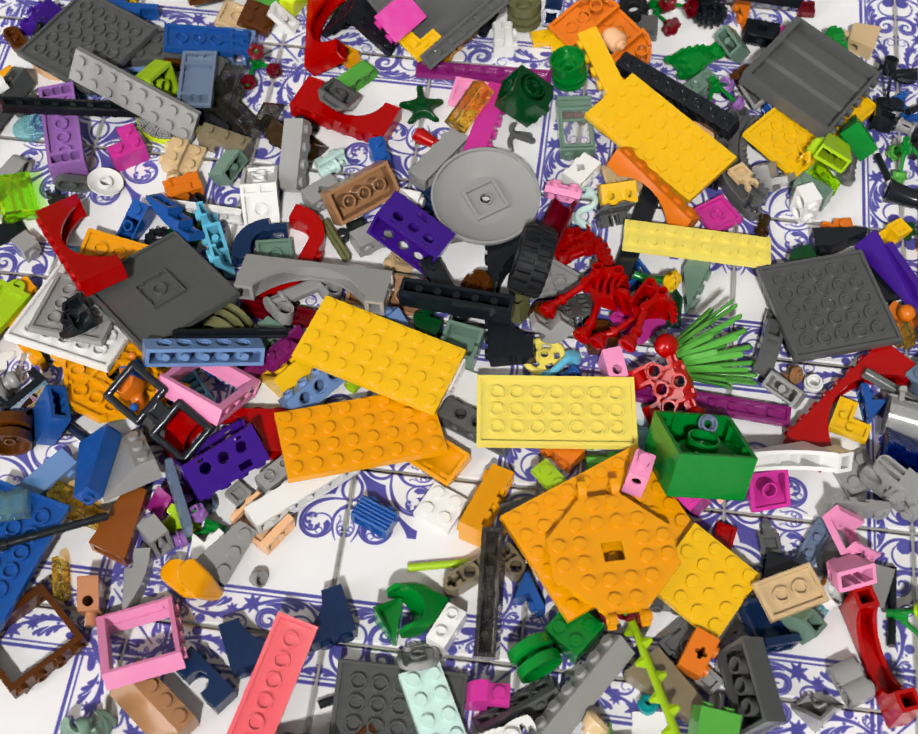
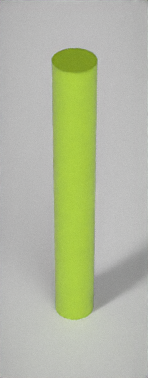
M469 558L409 563L407 567L408 572L458 568L469 561Z

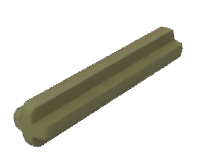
M325 218L322 220L325 234L342 261H350L351 254L330 220Z

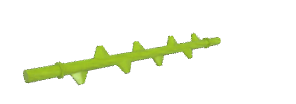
M634 617V620L628 622L629 626L623 632V635L625 637H634L641 655L635 662V666L646 668L654 688V693L649 698V702L660 704L668 725L662 730L661 734H681L675 719L676 714L681 708L677 704H669L661 684L667 677V673L665 671H656L648 652L653 639L652 637L642 636Z

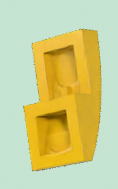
M900 217L887 224L886 228L878 233L884 244L891 241L897 244L910 234L913 229Z

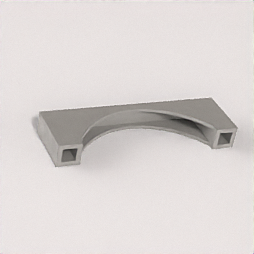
M246 254L234 283V287L240 292L241 297L238 299L255 300V297L263 292L290 282L307 280L328 282L352 293L363 304L366 311L379 316H385L394 280L393 271Z

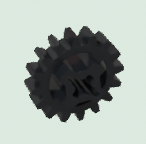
M700 0L697 14L692 19H694V24L698 23V27L703 25L704 29L708 26L713 29L714 25L719 27L720 23L724 24L725 19H727L728 8L721 1Z

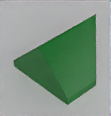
M397 598L373 607L376 625L393 646H397L403 612V598Z

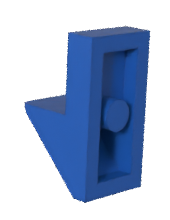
M861 383L856 395L862 420L870 425L884 408L887 399L874 400V394L870 390L869 383Z
M528 571L524 573L515 593L513 606L527 601L529 611L531 613L534 612L538 619L545 616L546 608Z

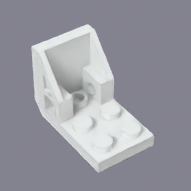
M278 165L243 168L240 181V196L244 227L254 221L267 218L269 224L281 223Z

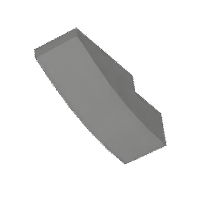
M151 547L134 548L133 568H124L122 609L137 606L146 591L154 562V554Z

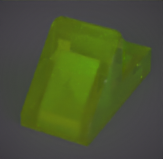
M816 160L809 171V175L833 188L832 197L841 183L824 163Z

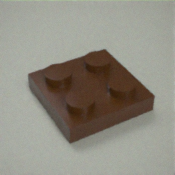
M247 0L237 25L248 30H254L257 34L268 38L274 21L267 16L270 6L256 0Z

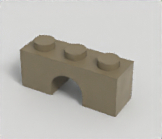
M204 122L196 134L199 146L207 147V151L216 153L219 147L225 150L241 149L245 156L250 159L254 152L252 138Z

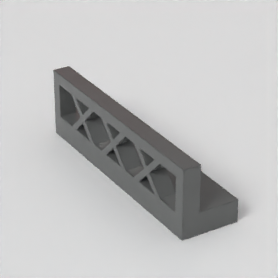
M544 677L512 695L509 708L491 707L472 718L473 725L480 733H484L493 728L504 727L508 722L525 715L530 716L534 721L545 711L548 703L559 694L558 688L547 677ZM544 686H547V688L538 691L539 689L543 688ZM487 719H490V720L487 721L486 723L481 724V722H483V721H485V720H487ZM523 725L519 726L520 730L524 728Z

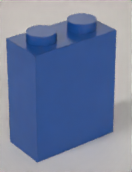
M46 385L32 408L31 418L33 420L35 444L55 446L71 421L66 386Z

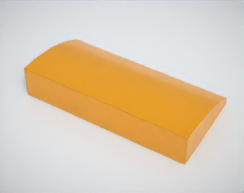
M445 439L448 448L447 455L408 461V463L446 487H449L469 464L471 456L468 452Z

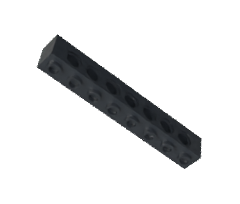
M627 51L616 62L615 65L621 77L626 79L634 73L683 114L727 141H730L738 131V117Z

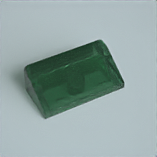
M676 289L670 292L669 295H672L673 299L671 301L674 300L676 302L677 311L675 312H678V316L675 318H677V322L672 325L671 321L667 320L666 326L667 328L680 329L683 298Z

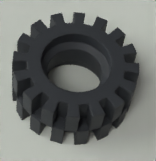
M621 0L618 3L620 9L634 23H639L641 15L649 14L647 0ZM634 7L639 8L635 11H628L629 9Z

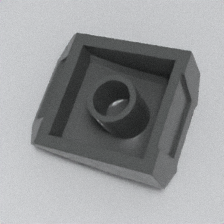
M334 77L318 89L319 100L338 113L354 109L362 95L353 91Z

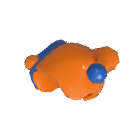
M135 352L128 354L130 360H135L146 369L144 363L137 357ZM120 366L119 373H121L126 366ZM133 371L117 391L122 399L132 402L130 405L131 411H139L145 407L143 396L145 379L136 371Z

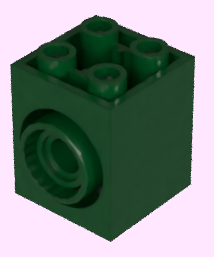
M521 64L502 80L494 106L525 127H529L532 123L535 124L541 116H545L549 112V104L554 96L553 90L555 86Z

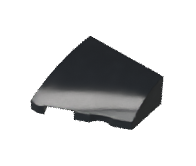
M79 292L62 303L63 315L60 322L63 324V330L59 332V336L62 339L80 335L99 324L89 304Z

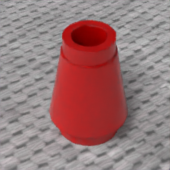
M419 127L412 137L416 144L430 148L439 141L427 130Z

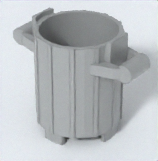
M905 385L897 389V395L888 394L889 399L884 410L881 430L878 432V434L886 436L884 441L886 448L894 445L893 440L895 436L918 442V402L904 399L907 392Z

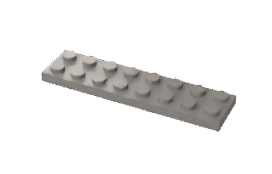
M80 46L75 49L69 79L179 138L188 139L190 143L193 141L201 111Z

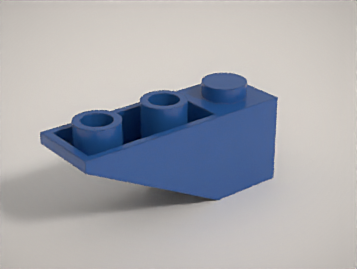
M133 198L116 236L137 242L150 227L156 215L153 208Z

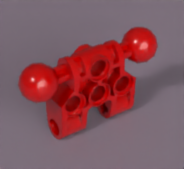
M669 333L661 334L656 338L654 348L659 356L666 359L668 365L651 361L628 372L629 377H634L635 392L652 386L653 394L657 397L655 403L642 409L649 428L654 410L669 411L668 405L671 402L675 407L673 412H681L685 405L687 413L708 414L704 408L697 405L695 398L698 395L694 388L693 380L686 369L684 361L679 360L676 353L679 348L677 338ZM656 366L660 370L658 376H655L653 374V370ZM681 376L685 379V384L682 387L678 384V379ZM665 384L667 392L663 395L660 389Z

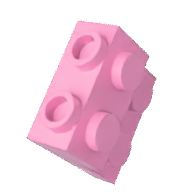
M552 179V181H547L545 185L544 198L551 200L556 198L559 202L572 204L575 201L577 202L576 206H579L582 189L579 188V185L569 184L568 186L562 184L559 180Z

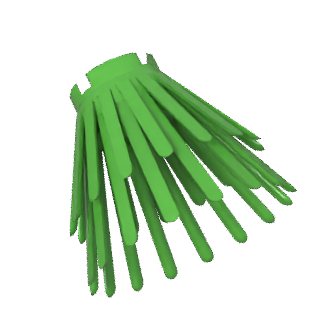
M734 298L714 313V309L708 308L676 337L679 342V348L676 353L679 360L684 361L693 381L734 389L730 386L735 385L734 383L753 386L758 384L751 378H746L757 377L756 373H749L747 367H733L753 365L754 360L731 361V359L742 358L744 356L742 351L752 348L750 344L719 350L727 347V343L737 341L740 335L747 332V329L743 328L713 339L714 336L722 332V329L741 319L742 314H738L692 338L737 308L738 304L736 303L721 312L734 302Z

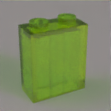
M29 171L0 175L1 223H15L19 220L31 221L38 218L35 211L40 208Z

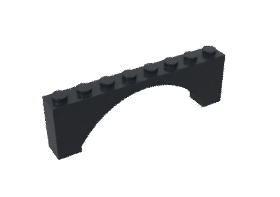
M521 235L505 243L485 245V250L487 251V255L484 256L485 265L487 266L485 271L492 278L493 286L491 292H500L502 283L510 272ZM485 320V327L488 328V332L485 333V343L488 344V349H485V359L489 360L491 367L536 363V345L533 337L523 335L510 324Z

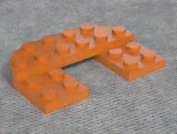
M578 0L548 25V29L565 46H577V33L596 26L601 36L607 28L616 27L626 35L627 40L626 46L622 51L611 54L614 63L616 64L625 51L650 65L652 43L648 33L644 28L641 29L614 0Z

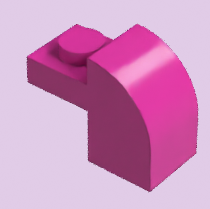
M478 679L468 682L465 710L484 712L487 710V706L509 708L511 684L489 682V679Z

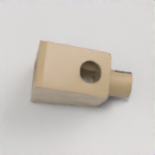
M854 23L851 31L843 29L848 41L849 51L870 60L881 27Z

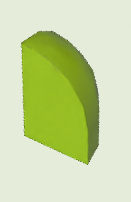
M171 503L166 511L169 513L167 520H163L162 523L168 531L176 534L175 530L181 531L182 528L175 505ZM192 521L194 533L198 529H200L201 526L199 525V523Z

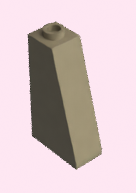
M657 646L649 654L656 671H665L667 673V677L661 684L669 704L680 706L681 709L676 714V717L689 725L692 705H701V701H706L660 647ZM634 664L625 671L623 679L643 694L651 696L654 693V688L646 668L636 667Z

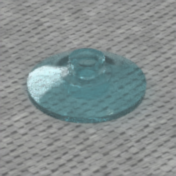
M26 115L19 118L13 125L15 138L22 142H35L44 136L42 117L39 115Z

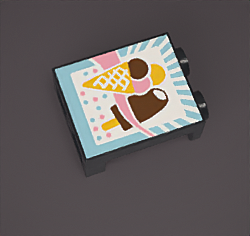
M32 367L27 371L32 381L8 401L0 396V410L19 411L31 417L32 408L46 385H49L46 377L36 368Z

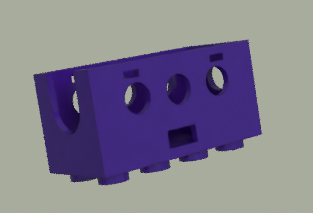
M395 191L376 213L366 232L423 275L425 274L419 266V261L421 260H416L413 257V253H420L423 259L432 256L434 257L432 261L435 262L437 258L440 259L456 235L448 227H445L436 218L430 216L421 207L415 205L398 191ZM383 232H392L393 238H386ZM403 241L408 245V248L405 250L401 249L398 243Z
M240 418L208 437L193 455H198L192 460L190 459L185 464L180 463L176 458H173V462L190 493L199 501H206L214 496L213 493L218 490L230 487L231 482L236 479L245 478L249 471L254 468L263 467L270 457L252 424L248 423L246 425L244 420Z

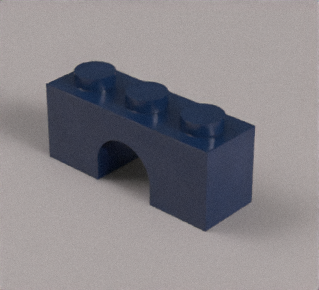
M191 646L187 649L186 668L177 670L176 673L188 685H191L199 678L208 679V686L200 694L203 700L219 715L238 697L235 691L237 687L229 678L225 680L220 675L222 671L214 663L210 665L206 661L208 658L200 649L196 651Z

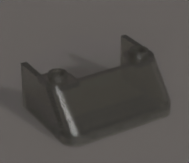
M225 63L215 82V97L212 108H207V110L218 119L225 121L230 126V131L250 137L253 141L265 134L272 118L278 119L285 106L278 103L263 102L257 115H255L242 102L245 95V87L240 80L247 66Z

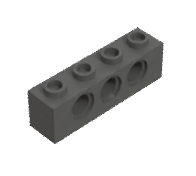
M448 396L437 413L440 425L476 443L477 427L474 425L477 424V408L469 407L461 400ZM486 448L506 458L511 448Z

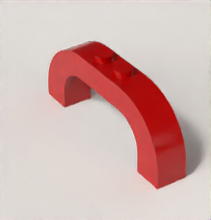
M296 204L289 216L290 228L301 231L309 237L297 260L322 262L326 246L322 220L311 209ZM303 281L290 282L276 286L263 292L255 298L263 299V297L273 296L277 294L278 291L284 290Z

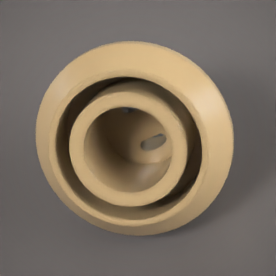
M594 709L587 710L581 722L583 725L582 731L585 734H609L610 726L603 717Z

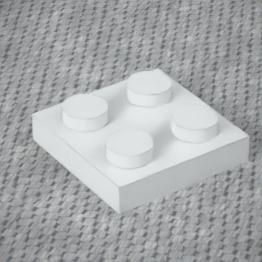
M434 482L414 510L413 516L448 535L467 508L469 500Z

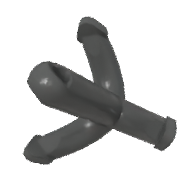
M512 122L509 126L510 135L507 139V145L512 152H514V139L529 144L536 142L535 138L532 137V133L515 131L517 122Z

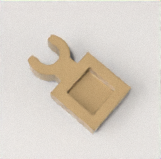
M743 162L728 169L727 174L737 185L743 183L744 189L747 192H751L752 187L750 185L758 188V180L752 178L754 173Z

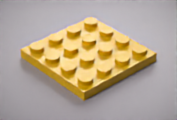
M693 523L676 546L680 566L657 597L695 628L699 627L719 638L745 601L744 599L747 598L753 589L752 583L758 581L761 575L697 523Z

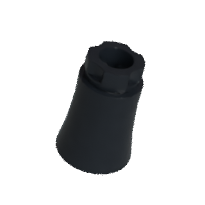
M891 179L885 191L883 202L918 210V190Z

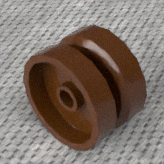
M0 411V455L17 456L31 450L33 443V420L29 415L19 411Z

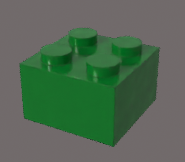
M559 612L544 628V631L548 632L554 642L553 647L558 649L561 654L576 665L602 636L604 625L589 612L567 623Z

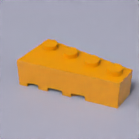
M492 463L489 469L485 470L481 484L477 486L473 498L459 520L457 526L459 539L477 547H482L498 515L499 504L504 502L514 482L515 472Z

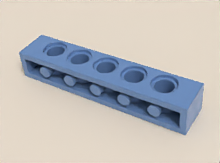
M157 338L142 340V360L145 367L264 365L265 347L261 338Z

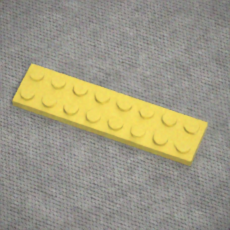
M629 219L624 221L622 251L752 268L771 265L770 237Z

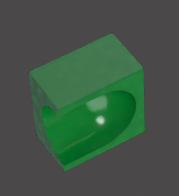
M654 410L643 451L656 455L652 470L666 496L744 501L758 458L732 418L726 415H713L718 421V428L712 433L698 428V419L704 414ZM705 421V427L709 428L710 423L708 421Z

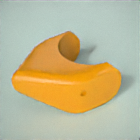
M172 559L167 561L161 568L160 576L162 581L182 597L215 601L223 595L220 585L196 559L184 561Z

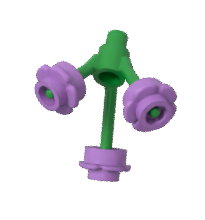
M715 76L709 78L710 92L709 96L704 98L716 104V100L712 96L714 93L722 92L731 100L729 106L733 107V110L740 111L744 107V97L741 98L739 95L733 97L729 94L734 89V80L728 76H724L720 80L716 79Z
M183 494L191 521L196 523L205 521L203 530L194 532L196 536L210 534V532H215L217 529L225 532L226 525L219 524V521L207 517L208 511L202 503L194 505L195 499L192 498L191 494ZM175 530L176 534L172 535L175 547L180 546L182 550L183 547L188 546L187 539L192 538V536L185 537L182 530Z

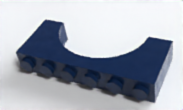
M341 584L321 590L322 606L317 619L313 623L319 629L308 656L312 655L314 651L320 649L328 650L335 644L341 642L349 643L355 637H358ZM239 618L219 624L218 627L234 679L250 676L266 640L259 639L246 631Z

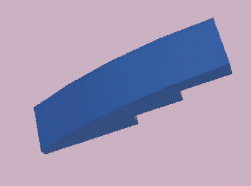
M161 193L146 195L145 199L155 213L173 231H176L188 242L203 240L204 232L193 226V219L182 213L183 206Z

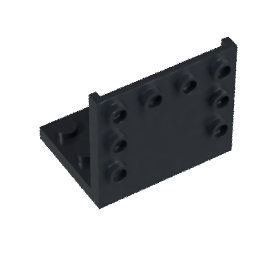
M346 0L341 3L321 33L325 38L335 35L339 28L343 29L349 22L387 57H390L397 45L390 43L385 38L386 33L383 29L379 30L375 26L374 16L377 13L367 0Z

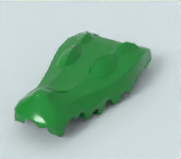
M714 41L712 45L707 46L696 44L694 47H691V45L687 48L683 47L676 53L667 55L664 58V62L674 67L678 72L676 76L679 80H687L698 75L714 61L724 58L726 53L718 45L717 41Z

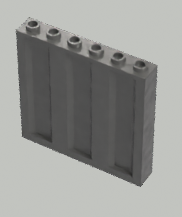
M796 16L743 71L738 83L816 137H826L828 133L834 135L837 131L836 127L840 128L846 120L845 117L849 118L855 110L854 107L858 108L862 103V97L866 98L871 92L870 88L874 89L880 81L878 77L881 72L799 16Z

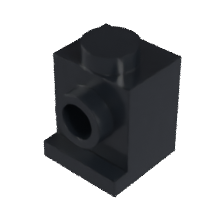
M876 107L869 119L868 130L875 128L879 132L889 134L890 131H894L897 125V121H895L896 114Z

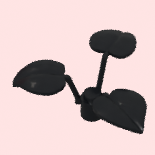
M892 55L886 56L884 63L880 64L877 69L878 71L882 70L883 75L889 76L886 97H878L875 103L883 110L902 112L904 109L903 101L897 97L890 98L892 78L896 79L899 83L914 84L918 78V68L896 69L899 59Z

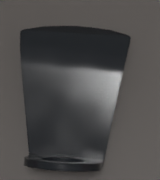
M18 216L10 217L0 224V246L11 242L12 238L25 229L27 230L25 224Z

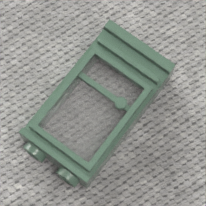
M591 95L556 97L555 109L559 160H573L576 157H580L584 152L593 158L595 157L594 126L584 118L585 113L592 108Z

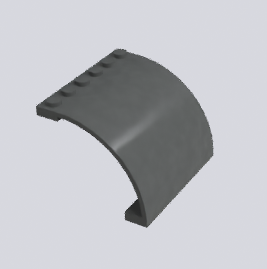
M367 0L377 14L393 1ZM414 0L427 18L412 32L419 39L432 29L442 36L419 55L422 60L420 62L430 70L509 4L508 0Z

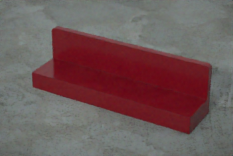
M554 198L540 225L555 229L558 232L556 248L559 246L577 204L575 201L568 207H565Z

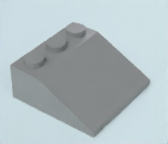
M141 429L131 431L121 437L104 492V502L162 478L155 457Z

